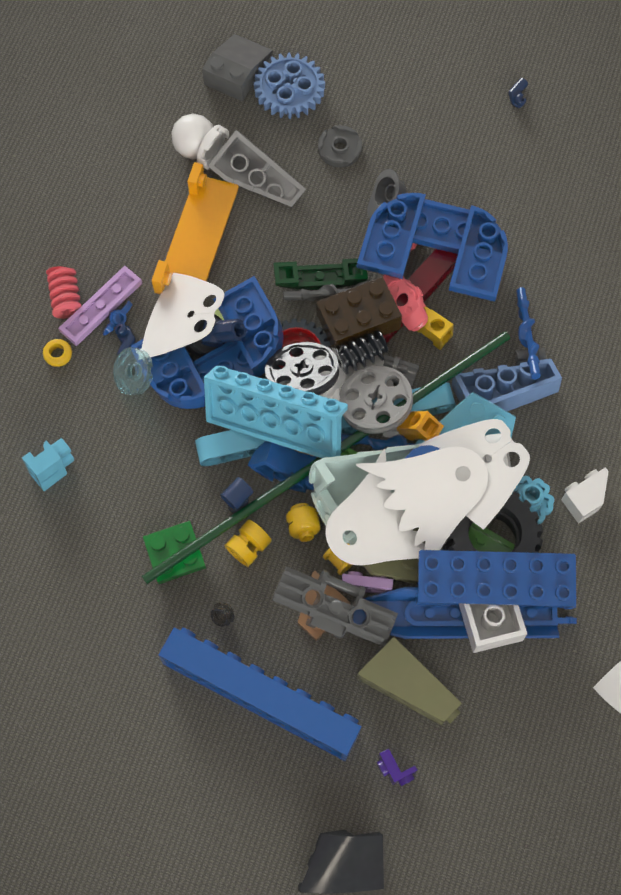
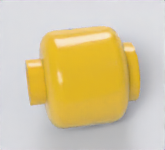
M299 503L290 508L286 515L290 536L299 539L301 542L314 539V536L320 531L317 510L307 503Z

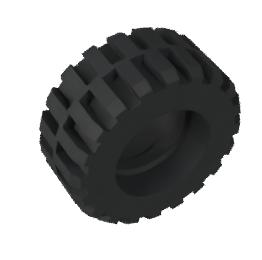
M514 491L494 518L504 522L513 532L515 546L512 552L539 553L543 543V539L540 538L543 533L542 525L537 523L539 516L536 511H530L532 505L529 501L525 500L522 502L519 500L520 494ZM465 516L445 541L443 550L477 551L468 535L473 521Z

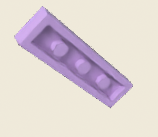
M124 266L58 328L60 333L75 346L79 345L113 310L120 306L142 285V280Z

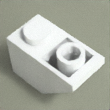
M606 467L599 472L596 469L591 471L584 477L585 481L580 484L574 482L565 488L566 493L561 500L578 524L598 512L604 503L608 478Z

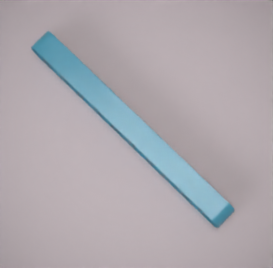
M446 382L413 404L411 411H428L431 415L451 411L456 407L450 383ZM420 388L412 389V393H414ZM377 397L374 400H372L373 405L377 401ZM403 398L396 399L394 405L402 401ZM342 415L341 434H353L357 430L351 427ZM234 430L203 436L195 440L201 466H212L251 457L256 449L265 442V440Z

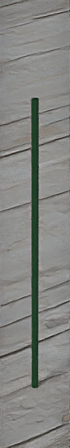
M504 331L412 393L413 404L510 340L509 334ZM403 399L402 401H400L399 403H397L395 406H397V407L404 406L407 401H406L405 399ZM385 414L377 418L379 423H386L390 420V417ZM358 430L341 441V453L370 433ZM317 457L142 575L146 584H149L309 475L312 464L322 458Z

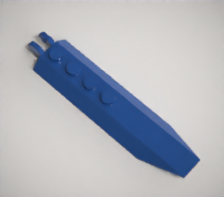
M403 587L363 598L398 613L390 633L391 636L404 639H469L459 604H416L418 587ZM519 605L527 631L525 638H559L558 624H577V618L574 617L558 618L557 608ZM362 609L354 611V623L361 624L365 620L366 615Z

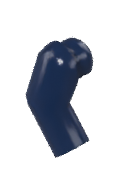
M520 78L508 92L510 102L516 108H521L526 103V98H523L524 94L522 92L528 86V82L524 78Z
M120 323L115 327V333L122 343L117 355L127 359L132 351L131 345L135 344L136 338L129 326Z

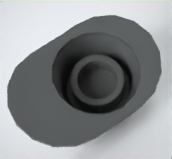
M385 169L377 177L367 208L369 219H371L375 210L382 203H388L396 199L397 195L407 192L405 182L399 179L396 171Z

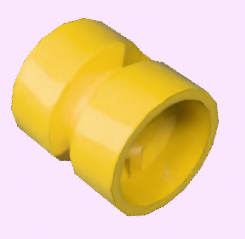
M247 520L240 527L239 535H233L224 546L236 560L249 567L258 557L257 552L264 551L272 542V539L259 525L252 520Z

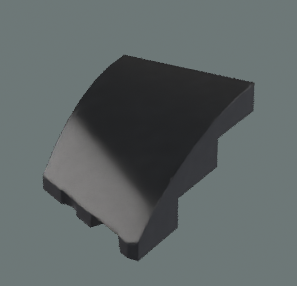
M346 830L320 833L315 844V851L310 856L307 864L309 868L303 882L298 885V891L300 893L332 894L384 889L383 834L373 832L352 835Z

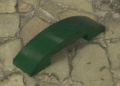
M342 259L341 264L297 266V261L273 263L275 286L289 289L319 290L322 286L329 284L335 285L336 288L346 287L368 281L367 270L357 268L358 259Z

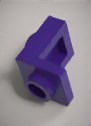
M389 748L379 753L378 768L383 776L388 775L392 785L399 782L400 786H403L415 779L413 774L418 771L416 766L401 773Z

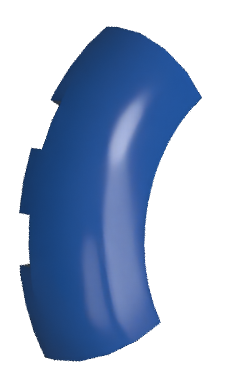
M265 441L253 453L248 466L270 481H273L274 478L283 481L317 457ZM308 475L289 489L306 493L307 489L314 490L313 483H309Z

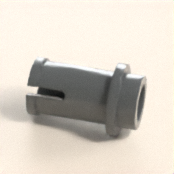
M539 347L536 354L539 360L546 359L545 348ZM528 349L515 350L517 366L520 363L528 362Z

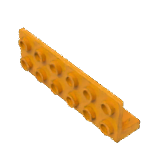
M194 162L187 181L189 195L165 261H158L152 277L154 293H163L165 286H169L173 273L192 276L207 282L239 186L207 177V174H204L203 164Z

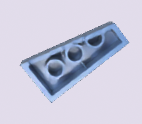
M552 359L540 360L539 363L541 374L539 379L531 378L529 365L527 362H523L518 366L507 367V365H501L496 369L483 370V368L473 369V372H461L452 378V388L459 402H462L468 395L474 392L505 411H510L559 392L562 377Z

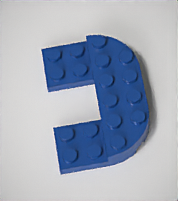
M422 193L397 195L396 199L388 203H382L375 210L366 231L357 268L403 279L413 243L458 254L449 291L495 302L507 257L508 243L504 230L500 229L496 219L491 214L471 205L469 210L425 199L426 194Z
M255 276L226 291L222 304L218 308L224 320L240 319L243 321L247 331L246 337H243L241 341L227 342L222 347L216 348L194 362L185 346L140 360L143 339L131 345L150 385L166 403L183 409L204 407V376L215 366H225L228 369L245 372L255 377L265 373L268 359L277 350L282 348L283 328Z

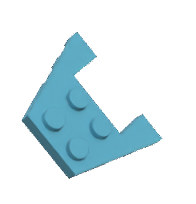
M472 392L439 421L444 425L439 435L480 421L499 419L510 429V437H512L516 416ZM491 428L485 435L498 434L500 431ZM418 439L415 445L421 444L425 441L422 439Z

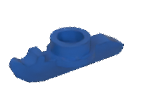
M130 301L121 310L117 309L111 312L109 316L110 322L103 331L104 336L113 331V328L118 324H125L126 313L132 306Z

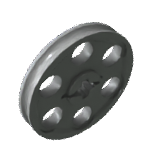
M369 366L356 371L344 382L339 394V402L348 404V409L343 414L346 422L354 429L370 434H379L395 429L407 419L413 406V394L409 381L401 372L387 366ZM367 376L375 378V381L371 384L362 382ZM390 379L399 381V384L395 387H388L386 385ZM351 392L359 394L355 400H347L346 396ZM378 392H379V397H380V399H377V401L375 402V404H374V406H373L372 400H374V399L376 398V396L378 395ZM398 398H403L407 401L401 407H397L393 403ZM362 411L366 413V416L361 420L353 418L356 412ZM385 414L390 417V420L386 423L377 422V418L380 415Z

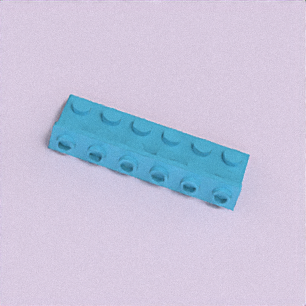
M215 366L204 376L206 422L319 458L341 456V416L347 411L348 404L339 402L336 399L319 396L312 392L302 391L289 385H282L268 379L258 378L245 372L231 370L225 366Z

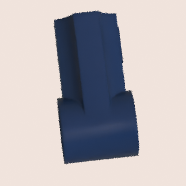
M215 318L212 331L201 339V344L210 347H222L225 342L241 341L243 337H246L247 328L240 319L220 320ZM204 320V323H203V330H204V329L206 328V326H207V321H206V320Z
M237 477L220 496L228 504V509L234 514L249 504V497L254 491L242 478Z

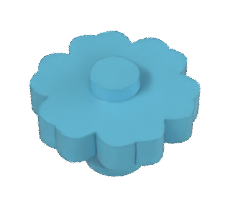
M523 476L514 491L520 494L519 500L522 502L525 500L529 501L532 505L530 511L537 512L539 516L537 523L541 524L545 519V515L551 514L555 499L552 495L548 494L550 486L544 483L542 479L537 478L532 481L529 476Z

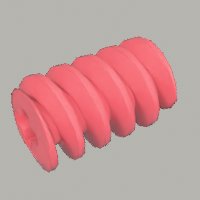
M61 266L49 268L46 270V274L48 275V289L53 309L52 315L58 319L70 318L81 307V303L78 302L80 295L76 294L79 291V287L76 286L77 278L74 277L76 270Z

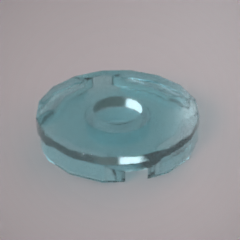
M129 347L117 356L113 375L117 388L123 394L139 395L148 389L153 377L150 368L153 367V364L146 351L140 348ZM133 367H135V374H134V376H132V368H133Z

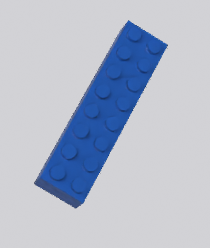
M175 627L173 628L158 654L163 665L331 755L346 761L362 727L357 724L359 721L346 713L343 716L335 713V708L324 701H321L320 704L310 699L311 695L299 688L296 691L288 688V683L279 677L274 676L271 679L265 676V671L254 664H251L250 667L241 663L242 659L231 652L227 654L218 650L219 647L209 640L205 639L204 642L195 638L196 634L182 627L181 631Z

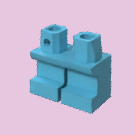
M62 438L52 445L46 440L43 445L44 451L35 457L31 452L22 457L29 474L43 491H46L67 475L65 467L74 461V457L70 453V447Z

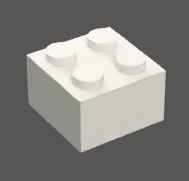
M459 604L473 653L521 642L527 635L519 605Z

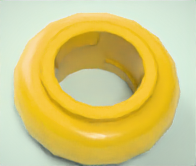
M54 339L49 341L43 348V357L49 365L60 367L69 362L72 357V349L67 341ZM57 348L64 350L60 357L51 356L52 351Z

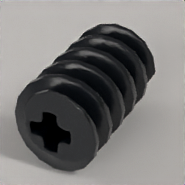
M379 330L374 332V337L369 333L366 334L365 340L362 337H358L356 343L352 340L348 341L347 347L344 344H340L338 350L334 347L338 364L346 375L349 374V366L354 371H357V363H360L365 368L367 359L372 364H375V356H378L383 361L384 353H388L386 341Z

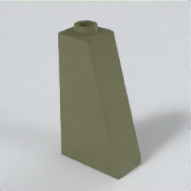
M395 637L357 674V678L361 682L441 726L446 720L451 724L461 713L458 708L462 703Z

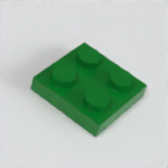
M190 521L143 536L152 567H156L196 540ZM200 549L156 578L158 585L205 569L206 566Z

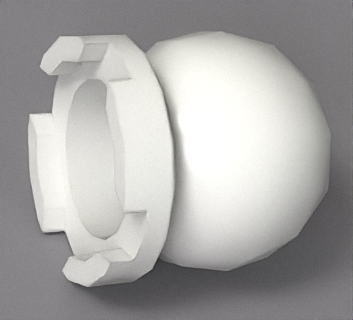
M193 113L182 116L174 124L172 130V144L175 150L183 157L192 160L197 159V163L203 164V168L209 170L208 165L223 147L225 138H229V131L221 125L213 127L212 123L204 116Z

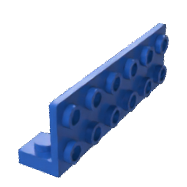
M420 550L416 604L442 605L444 603L530 605L553 608L576 607V555L562 553Z

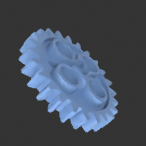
M288 53L287 58L279 54L278 60L271 57V63L264 61V68H258V74H255L254 82L255 97L258 98L259 105L264 104L265 111L271 108V115L279 112L280 118L287 114L289 119H291L292 114H296L300 118V112L302 111L308 115V108L315 110L316 104H320L321 97H324L325 89L324 74L320 73V67H315V61L307 63L308 57L305 56L301 60L298 53L295 58H292L291 54Z

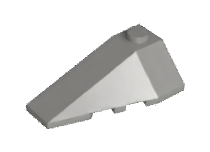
M237 130L208 165L225 181L237 184L240 187L290 207L296 203L306 190Z

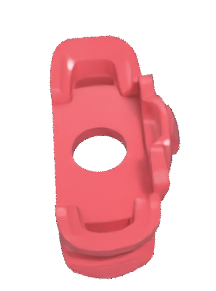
M384 275L383 279L395 303L399 295H408V302L404 306L397 305L402 315V323L407 329L414 332L418 331L428 321L421 289L412 284L410 280L405 279L404 276L403 279Z

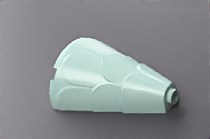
M419 444L387 447L385 449L386 462L405 459L413 449L420 447ZM383 450L327 457L312 464L309 472V483H313L314 492L311 493L317 512L325 525H327V521L333 511L354 492L369 472L359 468L356 464L376 463ZM347 530L343 533L342 537L345 543L350 545L356 543L357 536L353 531Z

